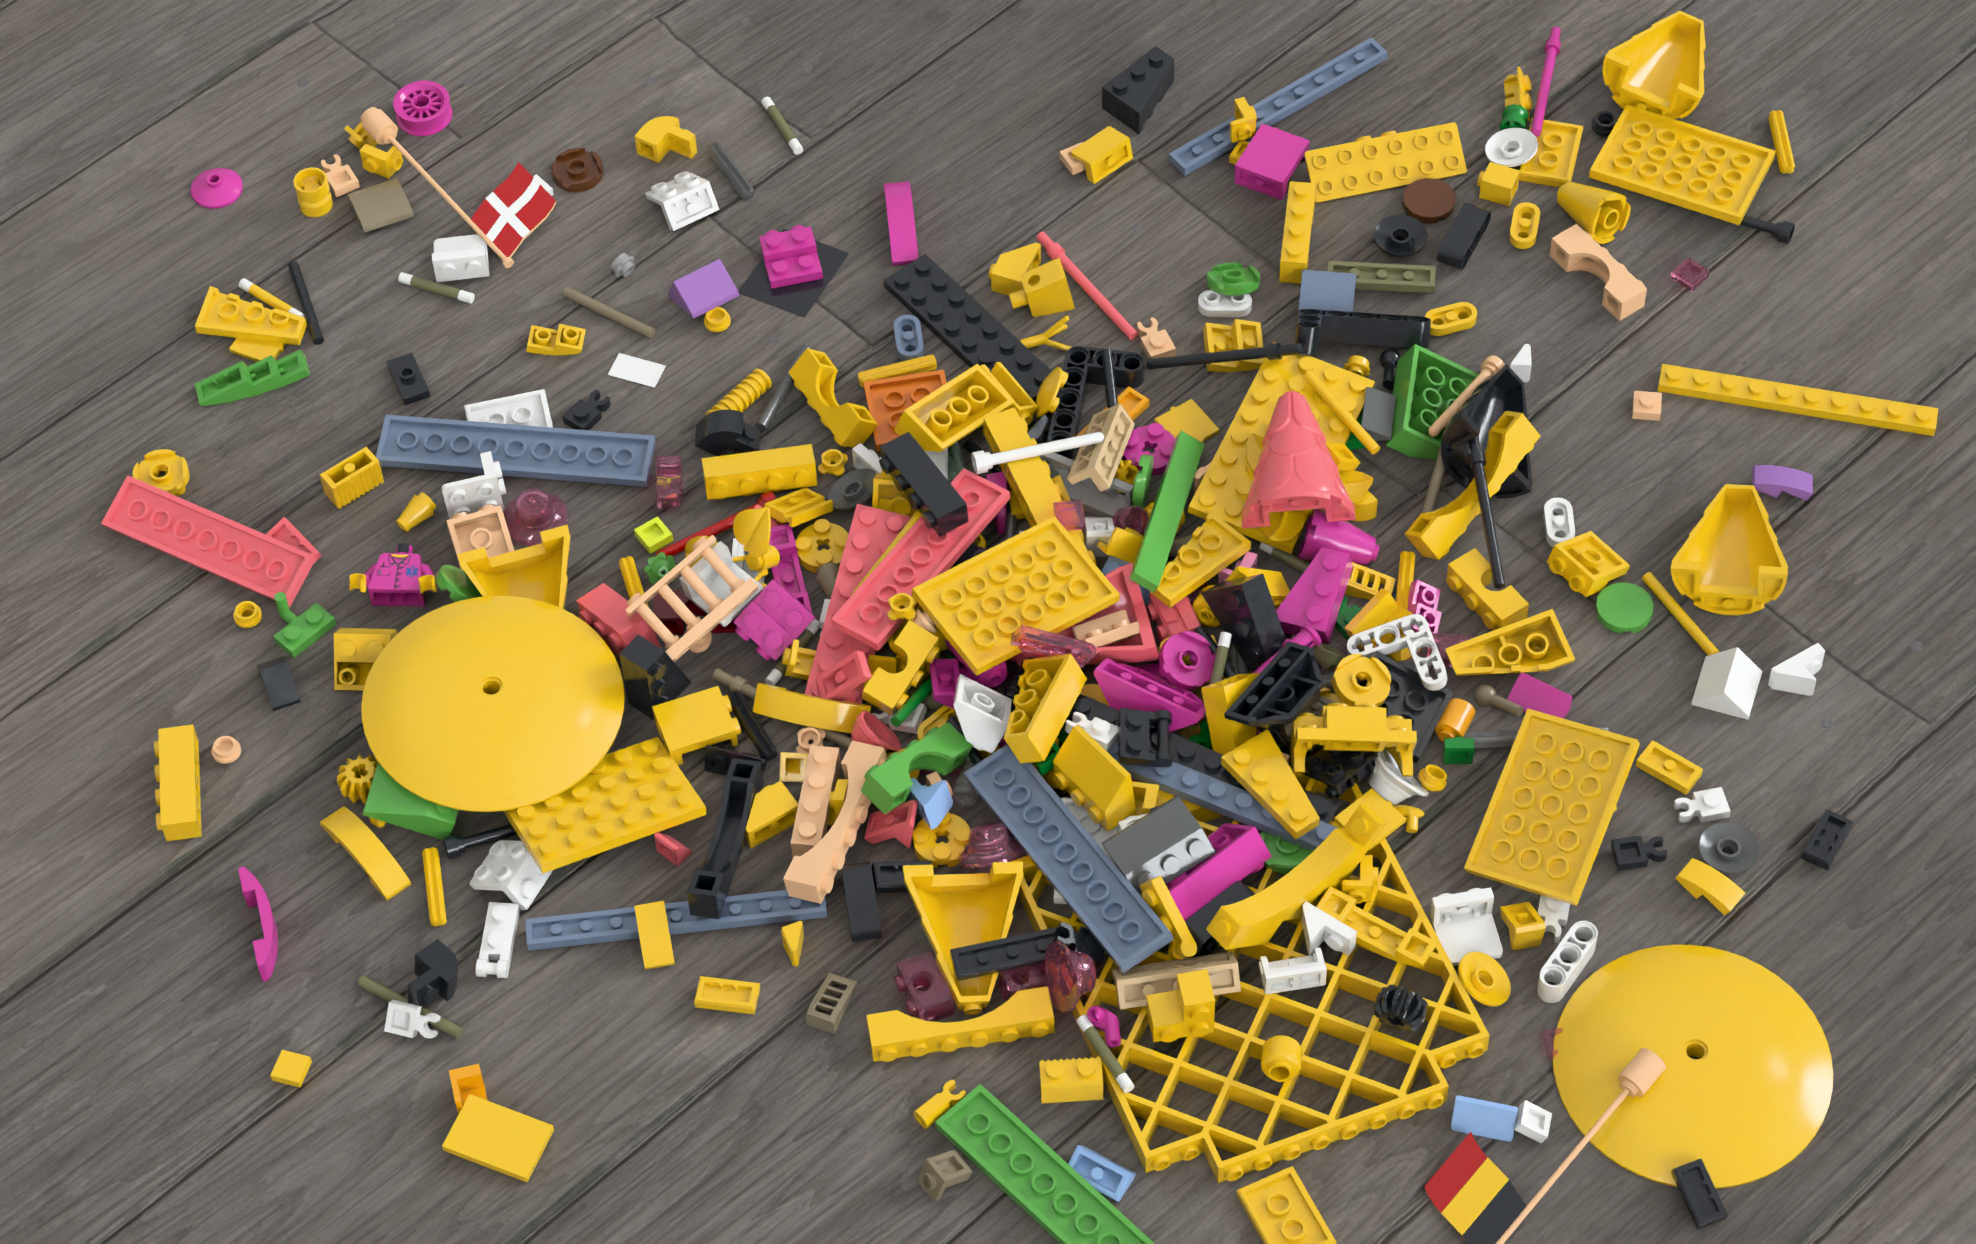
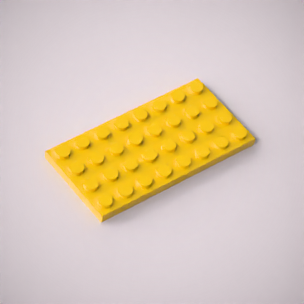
M1306 354L1282 356L1278 360L1265 358L1188 507V513L1206 520L1207 515L1212 512L1240 534L1292 554L1313 509L1302 510L1305 515L1304 527L1297 536L1290 540L1271 541L1263 535L1258 527L1242 528V510L1253 481L1254 473L1247 461V445L1250 435L1255 433L1264 437L1279 397L1288 391H1296L1306 398L1325 435L1326 442L1346 445L1352 432L1308 384L1303 376L1307 371L1312 370L1356 421H1358L1364 408L1366 387L1374 388L1375 381Z

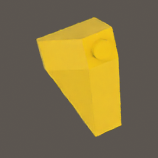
M1553 609L1445 648L1456 676L1550 671L1575 661V657Z

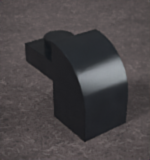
M735 410L714 411L696 424L695 446L715 456H719L729 446L745 453L759 451L760 429L744 422V413Z
M438 939L415 954L414 974L418 978L408 985V1003L423 1006L433 1002L438 995L444 1000L449 1001L456 992L457 958Z

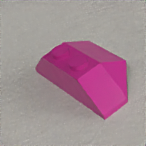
M1106 658L1094 670V676L1110 707L1117 710L1127 708L1157 712L1159 710L1170 711L1172 723L1169 725V732L1198 723L1206 714L1204 702L1195 694L1140 668L1124 663H1115L1114 660Z

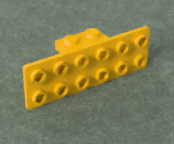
M1455 122L1401 133L1388 131L1382 133L1381 137L1376 138L1363 136L1355 139V142L1310 150L1304 153L1310 183H1316L1315 203L1406 186L1419 179H1442L1462 175L1467 172L1458 128Z

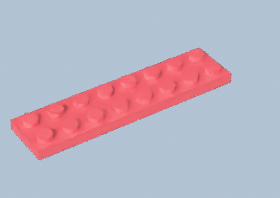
M963 468L950 484L967 503L969 522L939 537L933 528L929 529L921 516L831 618L832 626L879 651L906 620H890L887 613L890 611L889 598L898 593H906L912 596V588L949 570L1010 500V491Z
M128 475L101 523L108 529L275 601V594L283 592L286 595L289 607H291L316 560L310 553Z
M861 504L856 505L804 694L821 697L815 677L856 650L864 652L867 664L869 655L876 654L874 648L833 627L831 618L852 596L855 588L911 519L910 516ZM862 696L844 699L860 704L863 702Z

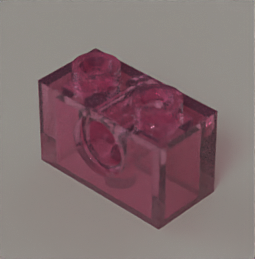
M931 950L897 962L898 975L894 976L898 991L900 993L905 992L908 998L905 1000L911 1017L916 1016L918 1019L934 1022L954 1014L953 997ZM919 988H928L925 991L918 990Z

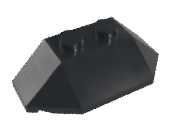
M1288 641L1224 713L1225 718L1245 725L1267 729L1292 724L1324 687L1313 648Z

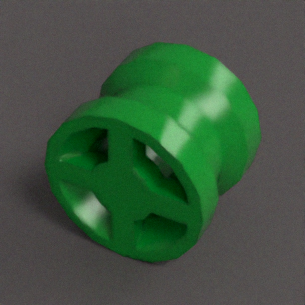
M1520 105L1506 106L1503 109L1500 130L1508 128L1526 129L1528 111Z

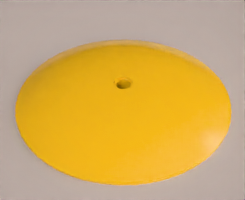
M485 596L457 601L435 609L413 621L391 639L375 660L368 674L363 690L361 711L365 737L372 753L386 773L398 784L411 793L441 806L473 812H497L518 809L543 802L559 795L587 776L603 759L616 738L624 712L625 696L623 679L615 656L607 643L586 622L560 607L543 601L517 596Z
M1664 945L1626 954L1594 972L1580 985L1565 1006L1557 1025L1552 1054L1556 1087L1567 1113L1584 1136L1622 1092L1619 1087L1620 1081L1618 1076L1641 1048L1654 1052L1665 1063L1666 1069L1642 1097L1627 1095L1589 1140L1595 1148L1619 1166L1658 1183L1678 1187L1672 1176V1169L1698 1159H1702L1716 1189L1743 1185L1764 1178L1791 1162L1807 1147L1822 1125L1829 1108L1833 1088L1832 1058L1828 1042L1814 1013L1795 990L1776 974L1745 957L1728 951L1698 945ZM1689 1056H1696L1699 1059H1692Z

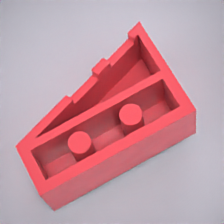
M602 583L576 600L580 609L578 613L579 618L601 636L619 659L620 653L638 634L661 649L655 631L638 612L629 618L625 611L629 607L626 604L628 600L605 583Z

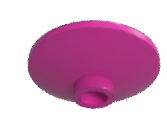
M213 168L199 174L192 182L190 191L193 200L198 205L216 209L226 207L235 202L243 191V183L241 177L235 171L227 168Z

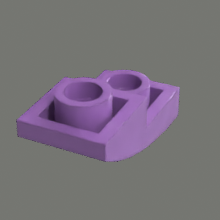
M1755 465L1752 468V485L1759 492L1766 493L1775 498L1784 491L1791 496L1807 501L1813 494V475L1783 466Z

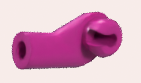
M1090 1007L1087 1011V1018L1095 1027L1105 1032L1107 1046H1119L1121 1044L1117 1016L1102 1007Z

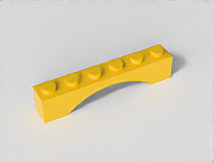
M1505 411L1489 430L1484 469L1490 498L1499 491L1501 484L1517 469L1518 463L1534 448V444L1541 437L1523 413ZM1475 477L1455 500L1437 510L1421 513L1404 535L1423 557L1436 560L1444 557L1456 539L1466 531L1467 526L1474 517L1481 513Z
M1048 986L1017 991L1007 1002L995 1010L980 1017L961 1022L941 1023L925 1021L910 1017L898 1010L867 1015L873 1062H890L896 1058L907 1056L921 1057L927 1053L938 1051L952 1052L957 1048L970 1046L983 1047L989 1043L1001 1041L1009 1043L1026 1037L1041 1038L1055 1033L1054 1015Z

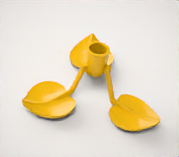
M1255 433L1250 435L1247 445V461L1253 472L1263 449L1262 441L1264 438ZM1355 470L1339 471V476L1352 503H1357L1372 485L1373 477ZM1302 510L1269 512L1270 526L1258 528L1271 541L1290 540L1302 531L1305 524V515Z
M770 507L744 510L737 514L733 523L736 540L744 545L743 550L749 552V554L732 557L733 562L746 561L751 570L759 572L754 578L757 582L763 576L768 575L767 569L777 566L780 561L778 550L774 546L769 545L771 531ZM697 536L687 542L685 546L686 557L694 551L691 548L693 544L703 536ZM703 556L699 557V558H698L694 563H692L689 567L691 568V567H692L694 564H696ZM760 583L763 586V588L767 586L764 583Z

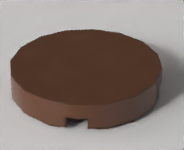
M573 148L560 153L551 166L555 184L569 192H582L595 187L601 181L604 174L602 159L593 151H585V148Z
M1424 178L1416 180L1407 186L1404 190L1402 205L1409 216L1416 218L1421 223L1432 224L1437 223L1439 219L1444 218L1445 220L1450 217L1455 208L1456 196L1453 189L1447 183L1438 179Z

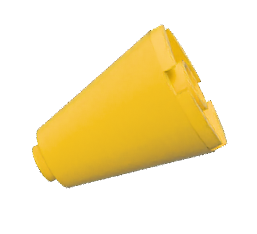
M1567 182L1558 189L1557 203L1597 243L1606 244L1615 239L1613 235L1617 230L1622 232L1627 224L1631 207L1626 202L1627 198L1624 195L1575 182Z

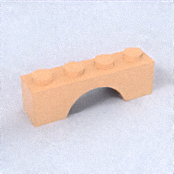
M1575 224L1552 238L1549 256L1566 272L1587 271L1602 279L1606 285L1604 287L1602 305L1615 318L1621 321L1644 307L1647 292L1645 285L1630 274L1623 264L1617 262L1606 248L1601 247L1592 239V236L1587 231H1584Z
M810 745L791 838L792 858L795 855L802 856L827 834L830 808L829 795L831 791L835 790L841 772L839 748Z

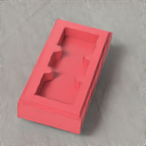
M285 517L265 534L312 554L316 558L315 562L322 556Z

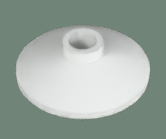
M1508 128L1495 133L1487 141L1485 152L1490 162L1506 167H1515L1533 158L1538 149V142L1536 136L1526 129Z

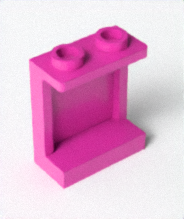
M1262 124L1235 165V183L1283 200L1287 193L1288 180L1301 160L1305 161L1304 153L1309 151L1310 140Z

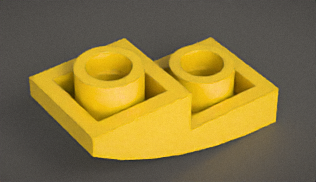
M559 324L558 330L531 325L526 352L542 355L579 354L582 351L586 329Z
M1694 858L1689 860L1675 877L1696 899L1704 895L1724 916L1734 908L1745 894L1739 886L1725 875Z
M664 901L634 906L645 970L675 965Z

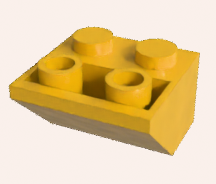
M340 628L334 633V690L363 691L372 665L385 646L397 635V629Z

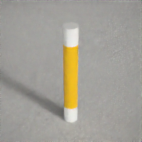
M243 278L239 282L241 289L269 306L305 318L302 312L247 279Z

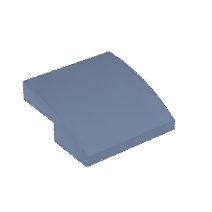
M1303 270L1299 310L1321 309L1353 312L1356 274Z

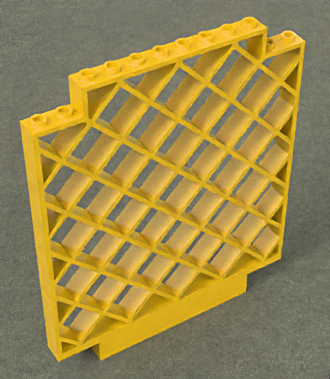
M1302 773L1294 774L1302 789L1305 788V790L1314 794L1317 791L1325 793L1326 784ZM1354 783V786L1347 788L1348 790L1339 799L1348 801L1351 805L1362 796L1358 785ZM1159 790L1158 805L1166 803L1175 796ZM1180 798L1202 827L1206 836H1209L1218 829V827L1204 822L1224 815ZM1236 820L1232 822V824L1245 825ZM1333 821L1331 824L1332 826H1335L1337 828H1342L1335 821ZM1386 838L1366 852V855H1373V857L1378 858L1383 866L1378 875V885H1373L1371 902H1366L1363 910L1373 915L1376 906H1380L1410 917L1414 924L1413 930L1437 942L1435 949L1422 968H1415L1438 975L1445 983L1438 1003L1422 998L1428 1003L1425 1020L1429 1021V1024L1419 1046L1378 1032L1382 1023L1375 1015H1373L1367 1028L1328 1013L1339 989L1375 1002L1382 987H1388L1389 985L1398 987L1406 970V964L1397 962L1387 985L1348 971L1358 947L1371 951L1356 943L1354 950L1349 956L1345 953L1342 954L1337 966L1325 963L1327 968L1326 984L1328 987L1318 1009L1278 995L1279 993L1265 995L1263 989L1240 981V992L1220 995L1259 1009L1248 1033L1246 1034L1214 1022V1032L1202 1037L1188 1036L1177 1059L1138 1045L1149 1024L1146 1006L1123 1009L1139 1016L1127 1040L1121 1038L1119 1046L1109 1047V1049L1118 1058L1117 1061L1124 1071H1126L1129 1063L1168 1077L1155 1103L1131 1093H1124L1101 1059L1103 1081L1145 1173L1153 1170H1164L1172 1163L1181 1160H1192L1204 1152L1218 1183L1226 1180L1235 1181L1241 1178L1243 1174L1254 1170H1265L1273 1163L1284 1159L1290 1161L1299 1157L1301 1153L1312 1149H1324L1330 1143L1337 1140L1354 1138L1362 1131L1382 1128L1387 1122L1399 1118H1410L1416 1112L1426 1108H1438L1447 1101L1449 1085L1440 1068H1449L1457 1061L1466 1058H1477L1488 1050L1490 1035ZM1029 856L1010 861H1023L1024 874L1018 896L1035 932L1055 928L1061 922L1071 925L1075 932L1081 926L1086 928L1075 913H1073L1071 919L1038 908L1036 902L1046 883H1051ZM1267 868L1258 889L1248 887L1257 894L1272 885L1278 873ZM1351 875L1348 880H1359V877ZM1389 879L1395 890L1385 887ZM1032 881L1030 887H1028L1027 883ZM1324 894L1317 897L1313 906L1316 907ZM1302 918L1285 920L1298 925L1288 948L1268 942V944L1229 949L1228 952L1232 951L1236 960L1240 953L1260 960L1261 956H1266L1268 962L1305 957L1306 955L1298 953L1305 938L1301 922ZM1156 951L1137 965L1172 961L1173 959H1171L1169 954ZM1110 956L1098 979L1065 967L1063 963L1065 959L1049 962L1076 1021L1080 1016L1087 1015L1090 1007L1099 1006L1101 1001L1119 1008L1116 986L1110 984L1113 979L1112 969H1118V966ZM1078 993L1089 997L1085 1007L1083 1006L1078 996ZM1214 995L1215 1005L1220 995ZM1451 997L1458 1010L1447 1007ZM1269 1014L1309 1027L1301 1044L1302 1062L1300 1072L1295 1078L1284 1082L1278 1096L1238 1082L1250 1056L1261 1060L1262 1047L1266 1041L1260 1039L1259 1035ZM1439 1025L1470 1036L1429 1050ZM1079 1027L1092 1057L1096 1058L1099 1056ZM1096 1029L1106 1043L1105 1032ZM1319 1032L1359 1046L1349 1071L1308 1057ZM1200 1038L1239 1052L1227 1077L1188 1063ZM1370 1050L1410 1064L1400 1090L1359 1075ZM1421 1068L1425 1071L1432 1086L1410 1094ZM1300 1075L1340 1089L1329 1115L1289 1101ZM1179 1081L1218 1095L1207 1121L1168 1108V1104ZM1350 1093L1380 1104L1339 1119ZM1229 1100L1269 1114L1258 1141L1218 1126ZM1134 1116L1147 1120L1142 1132ZM1280 1119L1309 1129L1308 1131L1269 1144ZM1159 1125L1189 1136L1149 1150L1150 1142ZM1216 1147L1235 1153L1238 1156L1222 1161Z

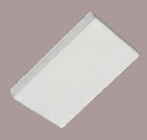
M545 389L464 405L467 421L553 428Z

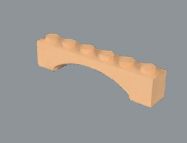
M856 741L851 742L841 762L845 779H848V789L844 805L827 834L802 856H794L783 878L790 897L822 904L826 893L831 892L834 877L837 871L842 869L845 855L849 847H852L855 843L857 830L860 824L866 821L871 801L861 792L866 780L864 776L872 766L877 765L879 767L887 760L885 748Z

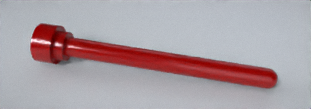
M768 491L760 495V499L756 500V504L744 510L754 509L756 505H760L763 508L765 503L775 500L776 497L772 491ZM738 513L657 551L655 556L660 552L665 553L666 557L669 555L674 556L685 551L687 542L697 536H716L732 528Z

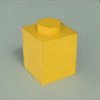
M1490 162L1486 171H1481L1478 177L1477 186L1480 187L1479 198L1509 207L1518 189L1520 171Z

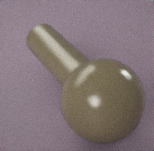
M1482 684L1474 691V700L1480 706L1493 705L1516 717H1520L1524 711L1522 706L1497 695L1491 685Z

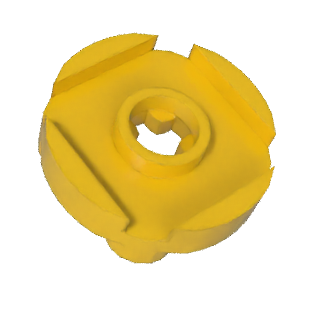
M168 449L147 453L144 455L145 460L140 464L137 462L133 468V478L175 496H180L185 492V486L190 478V471L185 458L177 456L175 451ZM164 471L166 474L163 477H155L159 476V472Z
M826 519L815 521L813 525L802 530L795 540L799 563L805 569L816 573L819 567L827 563H836L840 567L848 532L841 526L830 523ZM820 545L829 546L828 550L824 548L822 550H818Z
M1352 654L1343 658L1331 679V685L1337 697L1344 704L1354 707L1365 703L1375 704L1378 707L1383 704L1390 692L1391 675L1387 667L1380 660L1372 656L1369 659L1361 657L1362 654ZM1358 677L1360 680L1366 679V687L1358 685L1356 678Z
M949 811L937 828L931 830L922 819L916 825L912 834L916 856L920 861H931L933 867L938 868L937 865H947L948 868L960 864L967 858L971 850L972 833L969 825L961 817L951 814ZM946 836L948 843H936L937 837Z

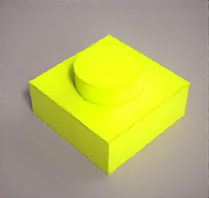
M658 516L634 529L635 537L650 554L674 541L673 534Z

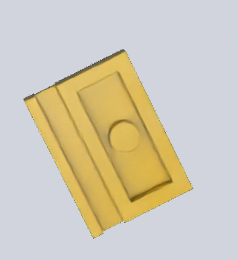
M805 487L767 502L765 507H770V517L780 523H789L790 527H795L833 511V501H825L824 496Z

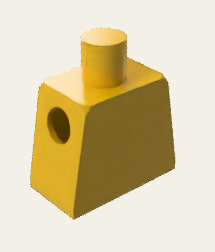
M1060 258L1023 273L1020 278L1024 289L1009 293L1013 309L1029 304L1032 316L1034 317L1075 309Z

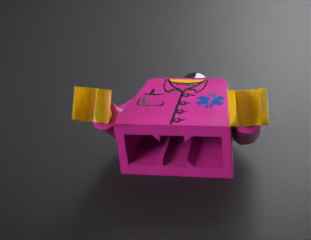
M406 543L398 544L396 553L381 554L378 562L374 563L364 574L354 573L349 576V590L360 589L361 592L365 593L368 588L372 606L425 607V591L433 590V592H437V583L429 565L422 563L419 554H412L413 547Z

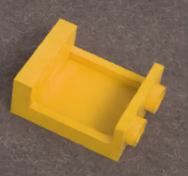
M719 686L652 706L655 725L662 743L678 766L683 764L682 754L706 747V745L710 746L729 739L732 747L738 746L737 735L741 734L740 726L736 717L731 719L729 712H732L729 698L727 695L722 696Z

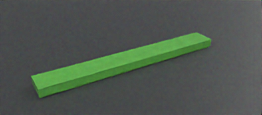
M1180 431L1176 436L1129 579L1153 593L1159 587L1205 445L1183 431Z

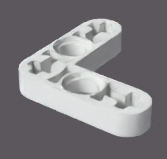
M1408 615L1351 636L1347 642L1349 655L1362 654L1361 657L1369 659L1371 656L1374 657L1376 651L1387 655L1408 647L1421 682L1426 689L1432 691L1440 690L1447 683L1448 678L1442 658L1428 623L1421 615ZM1417 625L1419 632L1414 633L1411 626ZM1400 629L1403 630L1404 638H1401ZM1386 633H1392L1396 636L1395 640L1389 644L1382 643L1380 638ZM1372 639H1375L1376 648L1373 647ZM1362 644L1364 651L1359 652L1357 645ZM1422 647H1429L1433 650L1431 655L1425 658L1417 656V651ZM1433 665L1438 679L1433 680L1430 677L1428 666Z

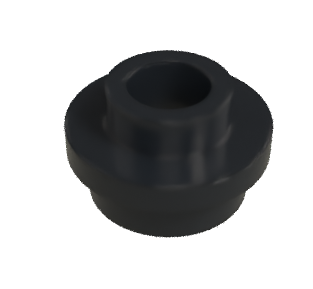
M1601 111L1593 118L1591 126L1597 134L1610 135L1617 119L1613 113Z

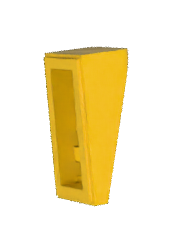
M1352 562L1353 568L1344 595L1371 600L1378 592L1380 584L1385 585L1384 589L1392 595L1396 578ZM1362 580L1361 584L1357 583L1356 581ZM1368 582L1373 583L1372 588L1367 587Z

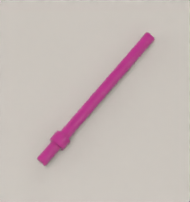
M1559 27L1551 28L1550 37L1545 44L1544 51L1546 57L1530 131L1536 137L1541 135L1556 56L1560 53L1561 42L1559 39L1561 29Z

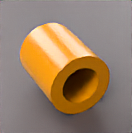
M1451 699L1435 728L1439 739L1444 742V738L1464 737L1476 714L1474 707L1465 700Z

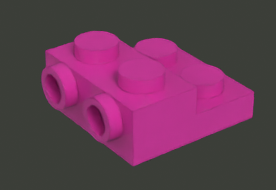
M796 225L790 231L779 233L776 230H770L764 236H759L761 254L771 289L823 279V272L811 226Z
M772 579L733 623L738 626L735 632L746 641L751 638L759 645L756 651L768 661L772 657L776 661L783 655L785 647L789 648L793 639L796 640L816 616L775 579Z

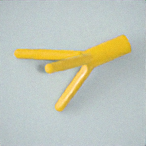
M1069 316L1063 317L1042 334L1021 339V343L1028 349L1045 344L1064 351L1069 350L1070 346L1048 340L1068 328L1065 323L1069 320Z

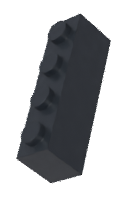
M909 432L880 446L881 459H879L882 470L885 474L890 473L899 492H905L911 507L914 510L918 509L920 511L923 521L929 529L933 528L940 537L969 522L967 503Z

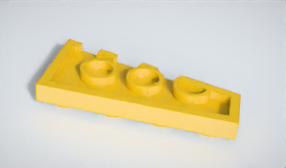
M212 286L209 287L195 324L196 332L199 334L281 342L292 345L301 344L307 327L306 319L277 308L270 310L263 307L262 303L256 301L250 303L241 300L238 295L220 293L218 288Z

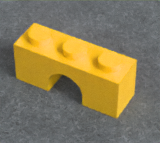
M1476 548L1448 564L1446 581L1449 588L1457 592L1464 599L1470 610L1476 611L1487 628L1496 630L1527 618L1529 603L1511 585L1501 591H1491L1485 588V586L1491 584L1492 573L1490 563Z
M909 620L893 646V652L905 660L906 668L899 673L892 674L878 667L863 689L862 699L892 716L895 710H899L909 699L906 693L910 687L914 686L916 688L925 674L921 671L927 662L932 664L940 651L937 648L939 638Z

